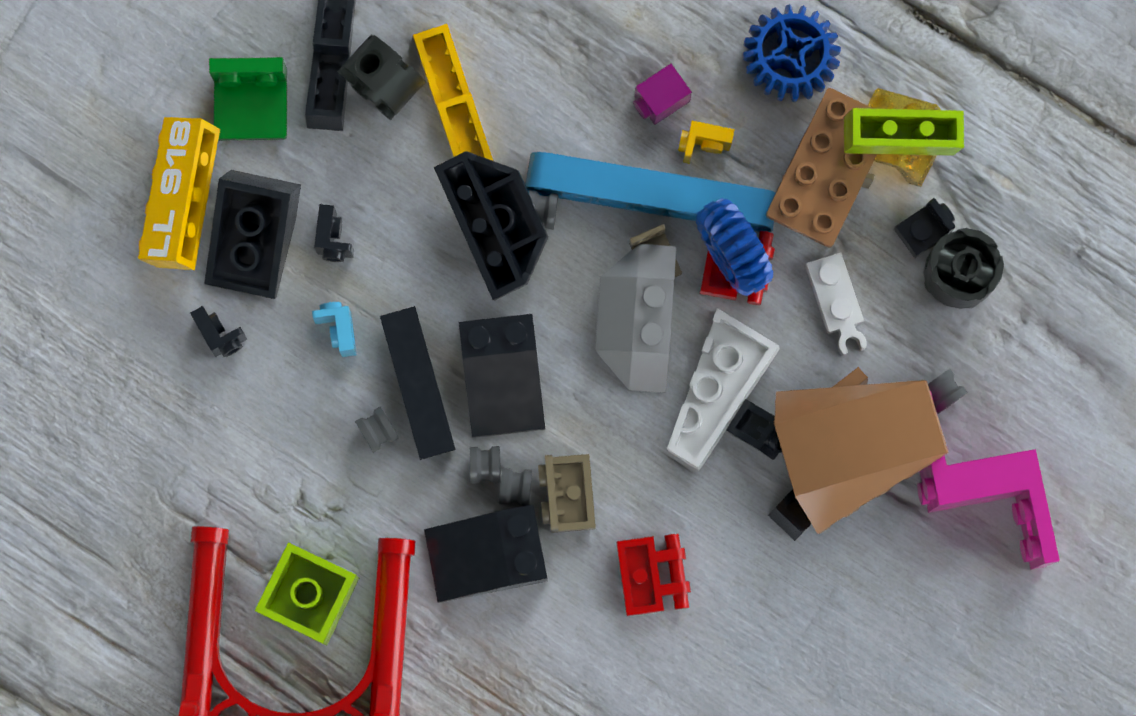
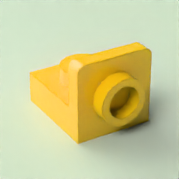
M692 120L690 131L682 130L678 151L685 153L683 163L690 164L694 144L701 145V150L714 154H721L723 150L730 151L735 129Z

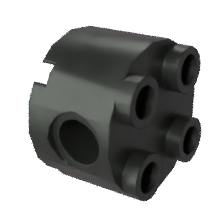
M372 34L338 71L366 101L368 99L372 101L375 107L389 120H392L425 83L420 74L411 65L408 66L396 51Z
M963 228L946 234L939 239L926 258L923 272L926 290L936 300L946 306L959 309L975 307L994 291L1002 279L1004 261L997 249L998 245L991 237L979 230Z

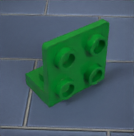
M283 57L209 58V73L214 81V126L220 129L218 141L285 140L287 138V67Z

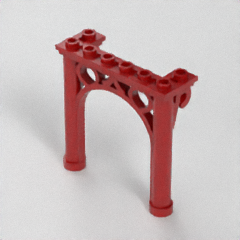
M194 526L191 528L190 542L194 543L179 716H220L224 710L237 704L249 716H336L342 711L352 716H364L352 704L366 692L370 685L369 716H400L411 557L415 556V540L378 538V564L371 656L367 670L359 684L343 699L323 709L305 713H284L264 708L250 701L232 685L226 676L220 660L219 639L229 529ZM214 674L217 682L229 698L217 704L211 711Z

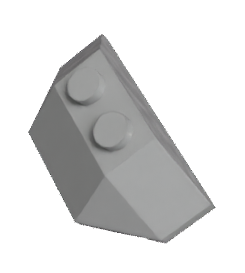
M639 244L600 276L595 351L629 391L666 393L676 246Z

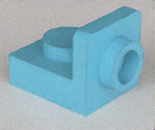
M329 302L321 304L320 310L312 311L315 324L336 322L335 326L329 327L332 348L339 347L342 357L357 355L352 314L349 306H342L341 302Z

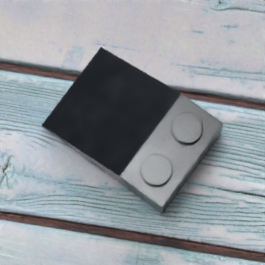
M230 170L219 178L204 284L271 299L277 297L296 221L301 184Z
M533 314L458 322L472 438L545 430Z
M533 504L424 529L438 603L548 582Z

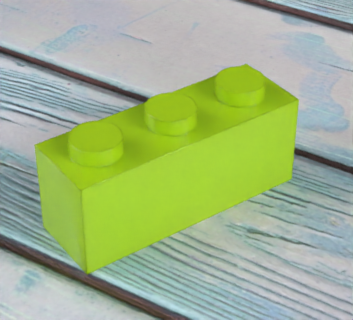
M853 108L844 116V153L954 156L964 148V111Z

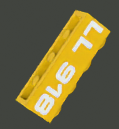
M164 117L162 130L158 136L159 147L156 163L152 170V185L149 200L145 207L146 217L143 234L139 240L138 255L139 260L157 268L195 270L220 133L219 128L202 118Z

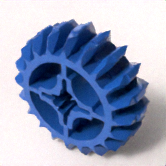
M790 4L785 6L783 15L776 7L772 8L770 12L771 19L764 14L760 15L758 19L760 26L751 25L749 33L752 37H746L743 45L750 50L743 52L742 58L744 61L752 62L746 66V73L751 75L758 73L753 80L754 86H760L765 82L767 85L764 89V94L768 96L775 89L778 91L777 100L779 101L784 99L785 93H790L792 102H797L799 92H802L806 99L812 98V88L820 93L823 92L825 89L824 81L832 82L835 74L831 70L838 69L840 61L835 56L840 54L841 47L833 44L838 38L837 33H825L830 27L829 20L823 21L820 24L817 23L820 15L818 11L813 12L811 17L805 15L806 7L804 5L800 6L798 14L793 13V8ZM791 29L802 31L809 35V37H797ZM777 32L779 47L772 50L771 55L764 57L763 43L770 35ZM786 48L798 51L797 59L790 58L791 54L787 57L785 55ZM819 49L820 65L807 75L805 72V59L810 57L813 51ZM785 69L791 74L792 78L781 76L773 70Z
M721 198L716 202H710L704 206V209L697 212L696 224L701 234V239L704 241L706 249L711 254L719 270L723 273L726 280L730 282L731 286L738 293L745 296L753 292L757 293L765 288V285L771 282L773 278L772 264L763 248V244L757 237V233L754 232L750 222L746 220L737 206L730 200Z

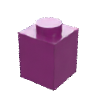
M670 63L635 87V100L633 104L643 119L649 117L653 124L656 125L688 104L691 100L692 91L672 63Z

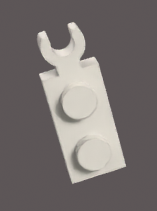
M842 253L806 263L805 268L827 333H839L840 338L837 342V349L840 355L843 357L848 354L846 341L849 339H853L858 343L860 351L865 350L867 346L866 338L855 328V326L863 324L864 318Z

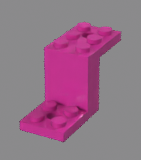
M1036 449L951 465L946 464L945 456L920 471L922 482L917 483V491L921 505H927L928 513L1015 497L1016 503L1012 504V513L1015 524L1017 526L1021 525L1024 540H1020V551L1023 561L1029 562L1030 570L1047 567L1060 561Z

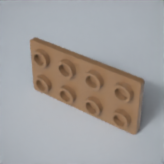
M832 88L826 90L766 213L767 218L828 248L833 246L877 155L844 153V116L853 108L871 107Z

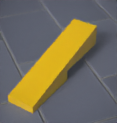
M448 24L413 34L412 38L453 157L467 151L493 161Z

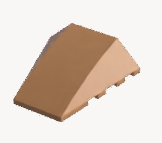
M926 380L776 392L774 425L795 497L817 534L824 532L835 522L859 510V507L875 497L881 496L897 483L910 478L949 453Z

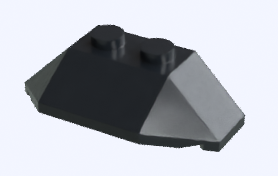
M467 151L435 166L434 170L492 300L495 301L526 286L549 236L519 170Z

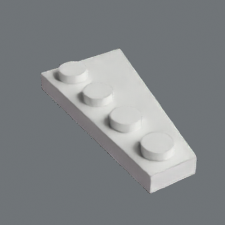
M717 308L711 330L702 348V355L696 372L694 371L686 400L681 407L667 447L668 452L699 471L745 399L748 398L780 350L779 345Z

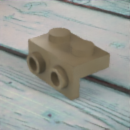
M589 454L558 457L545 455V464L538 465L540 487H547L548 502H541L543 524H550L551 533L596 529Z

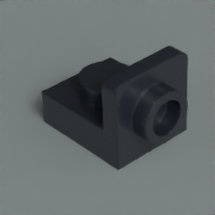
M933 198L922 209L895 226L894 231L912 256L917 258L936 245L940 238L955 229L953 223L955 218L946 204H939Z
M319 204L314 244L317 254L323 255L322 259L330 262H344L345 257L354 258L352 244L334 242V238L340 239L342 217H337L334 205Z
M203 306L190 312L215 357L221 354L223 357H228L243 347L241 343L246 341L247 338L241 327L220 337L219 334L226 330L215 312L208 315Z
M745 399L726 431L772 460L782 452L774 425L775 416Z

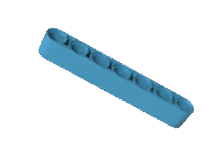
M532 152L530 154L525 182L528 192L529 190H534L543 196L556 193L560 199L696 221L697 212L704 209L705 205L712 201L716 202L721 198H726L743 213L754 231L772 232L775 221L766 217L769 206L776 192L771 190L547 152Z

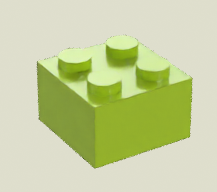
M288 542L255 612L327 646L360 578L356 574Z

